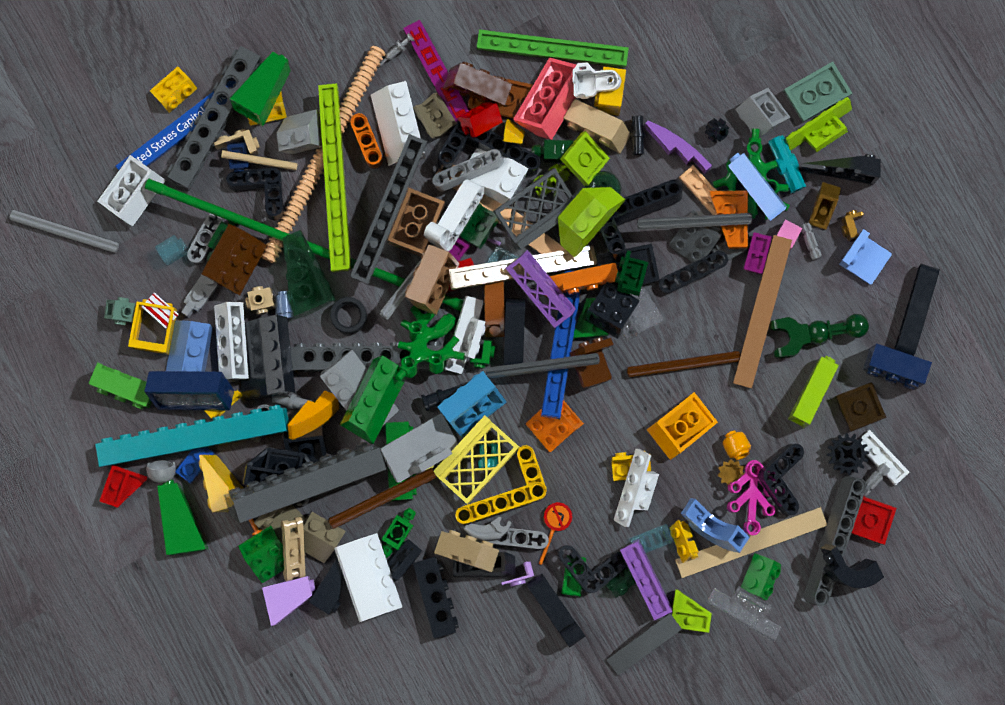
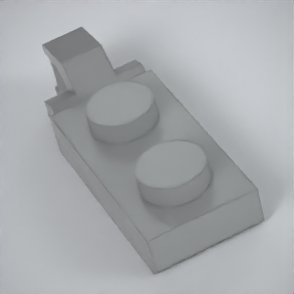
M201 275L185 297L184 303L186 305L181 313L189 318L194 310L198 312L200 309H203L219 285Z

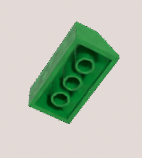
M383 355L373 359L340 423L341 426L370 444H374L406 380L405 377L400 382L395 379V375L399 372V366Z

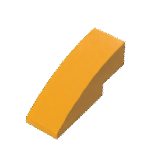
M324 391L315 403L308 400L288 424L289 439L293 440L301 437L329 420L339 410V402L335 395Z

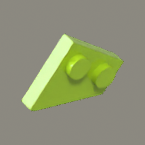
M675 589L672 616L682 629L709 633L712 613L681 591Z

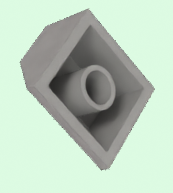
M769 88L750 96L735 109L740 119L749 127L751 133L753 128L760 129L759 138L768 135L791 118Z
M316 109L284 118L277 131L279 152L296 154L322 147L319 110Z

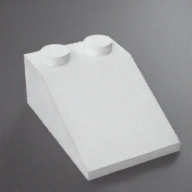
M476 148L471 158L487 151ZM503 157L504 162L499 168L470 180L484 187V194L501 204H504L516 194L529 169L506 157ZM475 164L472 169L480 168L481 164Z

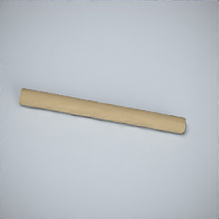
M222 150L221 158L297 170L298 163L224 150Z

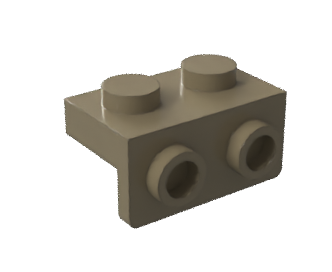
M433 93L422 104L413 107L417 118L421 120L427 134L433 139L444 136L457 124L438 93Z

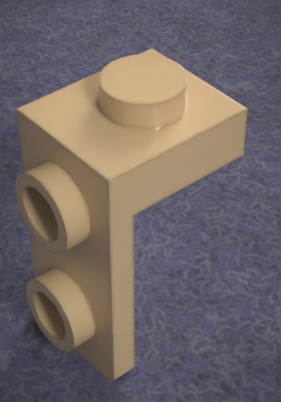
M249 129L238 130L235 132V135L229 137L227 135L221 136L214 142L215 148L219 150L227 147V144L245 140L249 153L253 156L259 155L257 149L260 148L257 138L252 137Z

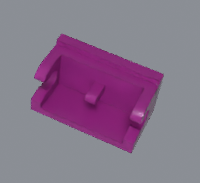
M753 233L744 270L760 276L763 275L773 237Z

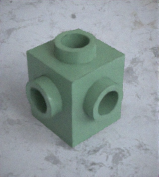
M118 297L117 300H106L104 319L114 320V324L126 325V322H133L136 303H131L128 298Z

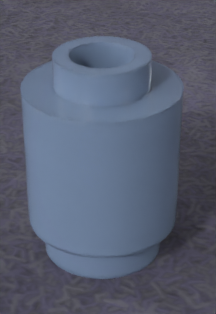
M289 291L277 292L278 295L274 296L275 315L285 316L287 319L293 318L295 313L293 295L289 294Z

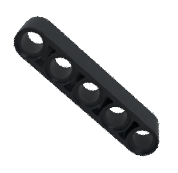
M925 264L919 265L895 344V350L912 356L915 355L940 269Z

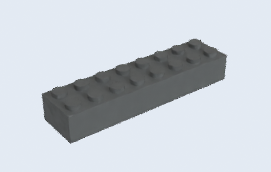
M361 442L356 444V448L351 450L345 448L339 450L337 455H325L320 458V461L315 463L313 461L303 463L301 468L286 469L284 474L279 476L273 474L267 476L265 481L250 482L243 489L239 487L228 491L229 494L224 495L230 516L237 522L242 523L384 471L386 467L380 447L367 442Z

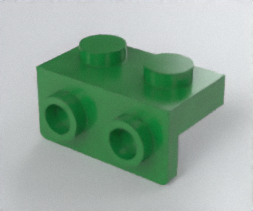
M754 553L740 589L768 600L769 596L773 593L775 580L781 573V564Z

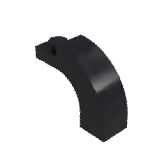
M825 544L820 548L823 553V559L828 564L823 570L830 579L838 584L853 588H867L884 578L877 561L864 559L856 566L849 568L837 546Z

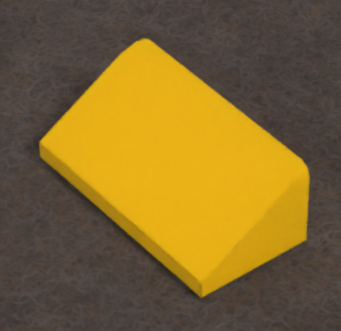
M507 119L504 142L522 144L525 131Z

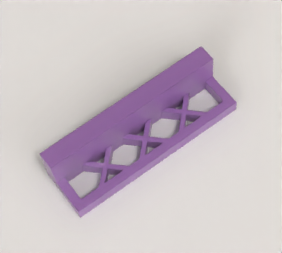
M528 250L506 267V270L554 328L570 317L576 310ZM520 263L524 268V275L517 274L513 267ZM527 279L536 282V290L530 289L527 286ZM539 294L546 295L549 298V305L542 304L539 301ZM552 309L559 310L563 316L556 321L551 315Z
M639 539L621 548L620 551L653 619L656 620L671 613L672 607Z

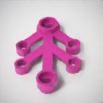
M757 460L749 461L745 466V473L737 481L730 482L728 485L729 492L739 493L741 486L749 481V488L735 501H730L727 504V510L735 513L748 500L747 521L744 523L743 530L749 536L757 535L761 530L760 523L756 521L757 502L762 507L763 515L773 516L775 514V507L769 504L757 488L758 482L761 484L758 474L763 468V465ZM734 484L737 486L736 491L733 490ZM764 488V489H763V494H764L766 497H770V495L767 493V491H766L765 488ZM733 503L736 506L735 510L731 507ZM768 507H769L770 510H771V512H770L769 514L767 513V508H768ZM749 525L752 526V530H751V531H749V529H748V526H749Z

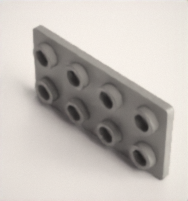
M438 414L380 448V451L395 481L399 483L413 474L427 470L452 455L451 451L458 443L443 414Z

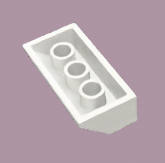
M406 81L388 85L371 94L389 167L397 164L409 134L420 138Z
M377 533L334 548L359 622L402 608Z

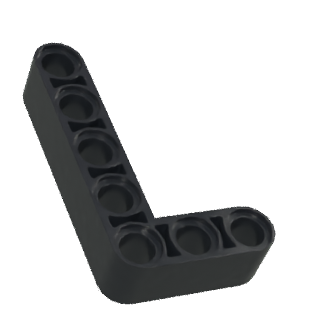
M460 121L457 122L440 150L437 161L438 167L441 170H446L456 164L467 144L485 151L495 149L494 145H500L502 149L497 150L500 151L503 157L510 158L529 168L527 176L536 175L540 166V158L536 154L515 143L504 142V137L491 130L479 135L484 136L485 140L472 137L470 130L469 134L465 135L460 129L462 127ZM457 142L460 146L454 147L451 143ZM510 154H517L519 158L514 159ZM447 157L451 159V161L444 162L442 158ZM527 163H533L535 167L531 168L527 166Z
M669 180L624 198L625 201L617 211L624 210L625 212L617 213L616 211L598 231L611 260L620 262L622 256L626 257L625 243L617 225L681 201L683 190L680 181ZM671 190H677L678 192H676V193H671L670 191H671ZM656 196L660 197V199L654 200L652 198ZM637 203L643 204L642 206H639V207L635 206V204H637ZM609 232L614 233L612 236H607L606 234ZM616 248L621 249L619 252H614L613 250Z

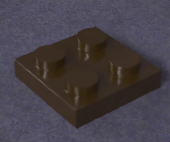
M872 382L835 396L849 432L887 418Z

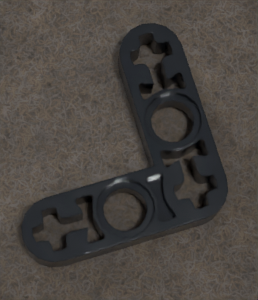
M264 168L233 171L227 175L226 181L231 190L265 188V210L267 217L273 221L283 217V184L281 172L278 169ZM272 175L276 176L275 180H271ZM252 176L259 177V180L255 183L249 181ZM238 178L237 183L234 184V179ZM271 191L279 192L277 197H269ZM273 204H276V208H277V211H276L275 214L272 213V211H273Z
M798 443L788 444L758 474L761 484L784 515H795L799 510L798 501L781 478L804 455V449ZM780 459H783L785 463L783 469L778 467ZM778 486L782 489V494L779 497L775 492Z
M563 545L557 552L558 559L586 593L597 592L628 566L625 559L622 560L623 565L617 564L614 568L609 564V562L614 564L618 560L617 556L622 557L621 552L613 553L593 571H591L572 546ZM564 549L571 551L569 553V556L572 559H575V557L577 558V560L572 562L570 566L568 565V563L571 562L568 557L563 558ZM578 563L583 566V572L580 575L575 574L573 569ZM603 567H608L610 570V575L607 578H603L600 574ZM596 573L597 578L602 582L600 583L599 581H596L593 584V589L587 588V580H595L596 577L594 576V574Z

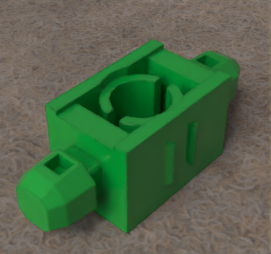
M411 508L405 510L403 518L398 515L395 517L381 539L386 542V545L382 546L386 558L392 554L393 547L397 550L401 548L413 529L414 525L409 522L410 520L413 521L416 512ZM397 522H400L401 524L408 527V529L406 531L405 528L402 527V537L395 538V540L400 541L397 544L394 541L390 540L388 536L390 535L392 538H394L393 530L397 527H401L400 525H396Z

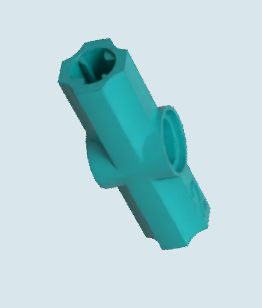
M777 136L768 141L778 165L777 170L783 176L785 183L789 184L788 189L790 193H796L806 188V184L799 171L797 158L791 153L784 136Z

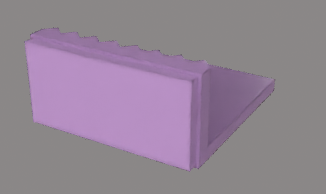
M531 562L523 563L527 576L502 582V585L510 583L512 587L526 583L525 579L534 576Z

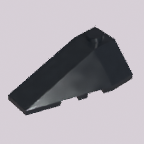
M865 154L864 156L807 162L801 164L799 171L874 185L881 175V159H876L874 155Z

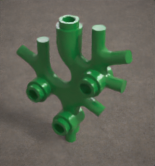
M753 128L752 136L749 138L747 145L748 159L768 184L774 185L776 194L778 192H788L789 184H778L773 179L767 180V172L777 168L778 165L776 160L767 163L761 160L762 144L761 138H759L760 129ZM752 145L758 146V150L756 152H753L751 150ZM728 160L726 165L727 175L713 181L715 189L726 185L729 191H736L738 178L728 166L731 163L730 160ZM748 192V213H751L752 219H755L756 215H758V204ZM783 202L787 206L784 211L787 212L790 205Z
M413 306L410 311L417 321L410 323L403 319L400 326L409 330V338L413 342L399 341L398 349L410 352L409 356L402 359L401 366L398 368L399 372L395 375V379L399 382L404 377H414L417 374V364L422 361L429 363V370L432 373L439 374L444 370L445 360H464L465 353L453 350L459 342L456 336H453L441 350L433 351L427 347V343L430 340L445 336L455 326L456 319L453 315H443L434 327L429 328L427 324L435 315L429 312L423 314L418 308Z

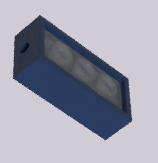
M149 371L144 392L158 410L230 411L234 389L222 372Z

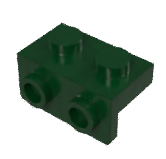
M627 250L626 257L622 256L619 265L622 271L617 272L615 282L618 283L617 291L640 296L648 262L631 258V251Z

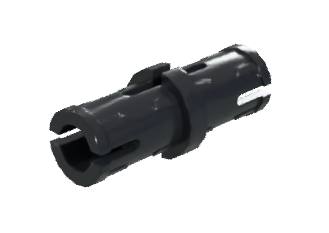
M632 116V133H630L633 145L632 155H644V116Z

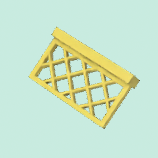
M484 415L451 451L452 455L445 458L438 465L434 473L436 477L468 505L520 447ZM491 428L497 432L498 440L487 441V433ZM498 443V454H487V444ZM500 443H510L513 449L509 453H501ZM477 444H484L485 454L474 455V447ZM485 457V468L474 469V458ZM487 457H498L499 464L496 467L488 468ZM471 458V469H461L460 462L463 459ZM485 471V479L482 482H475L474 472ZM461 472H472V482L461 483ZM450 473H458V483H449L446 477ZM472 485V493L468 498L462 495L461 486Z

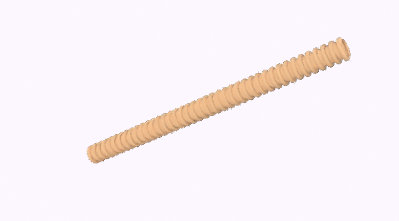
M377 46L370 47L371 51L367 52L368 56H365V61L362 62L363 66L359 67L360 71L356 73L357 77H354L355 81L351 83L352 87L348 88L349 92H346V97L343 98L344 102L340 103L341 133H344V128L348 127L347 123H350V118L353 116L352 113L356 112L355 108L359 106L358 102H361L360 98L364 96L363 92L367 91L366 87H369V82L372 81L371 77L375 76L374 72H377V67L380 66L379 62L383 60L382 56L386 55ZM322 147L316 149V154H313L314 159L310 160L311 164L307 166L308 170L304 171L306 174L302 175L303 179L299 181L300 185H297V191L293 192L295 195L291 196L292 200L288 202L289 206L285 207L286 212L284 211L283 217L280 219L281 221L277 223L278 227H275L276 229L286 233L293 231L292 227H295V221L299 220L298 216H301L300 212L304 210L303 206L307 205L306 200L309 201V195H312L311 191L315 189L314 185L318 184L317 180H320V175L323 174ZM270 237V242L266 243L267 248L261 257L270 263H276L275 259L279 258L278 254L282 252L281 248H284L285 245L283 241Z

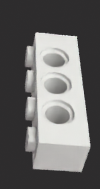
M225 302L215 305L219 372L224 374L228 382L248 379L243 302Z

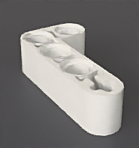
M466 179L461 184L439 223L430 222L424 232L425 238L431 244L450 251L481 201L485 192L484 187Z

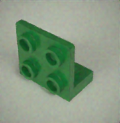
M272 526L267 527L238 546L244 560L261 583L266 582L284 570L283 545Z

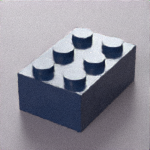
M876 343L869 349L863 370L867 371V374L870 376L878 377L880 375L886 377L885 380L895 384L900 382L904 384L905 388L915 390V388H919L926 383L932 362Z

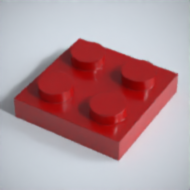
M863 496L851 534L885 545L897 508Z

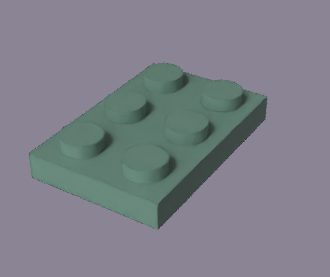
M834 62L827 64L784 89L785 95L802 123L835 105L838 101L852 95L850 88Z

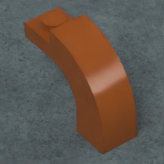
M504 281L484 284L485 337H505Z

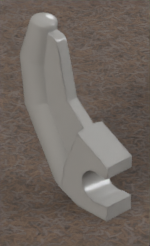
M498 517L485 526L476 524L465 525L464 531L471 537L479 540H497L508 532L512 522L508 521L507 525L503 527L500 525L502 518Z

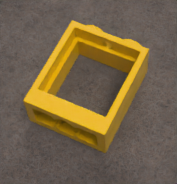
M143 299L142 302L137 301L128 347L169 355L176 318L173 320L174 310L177 312V309L170 303H167L170 306L168 307L145 303L147 299ZM142 305L171 310L164 344L138 340L143 311L145 310L142 308Z

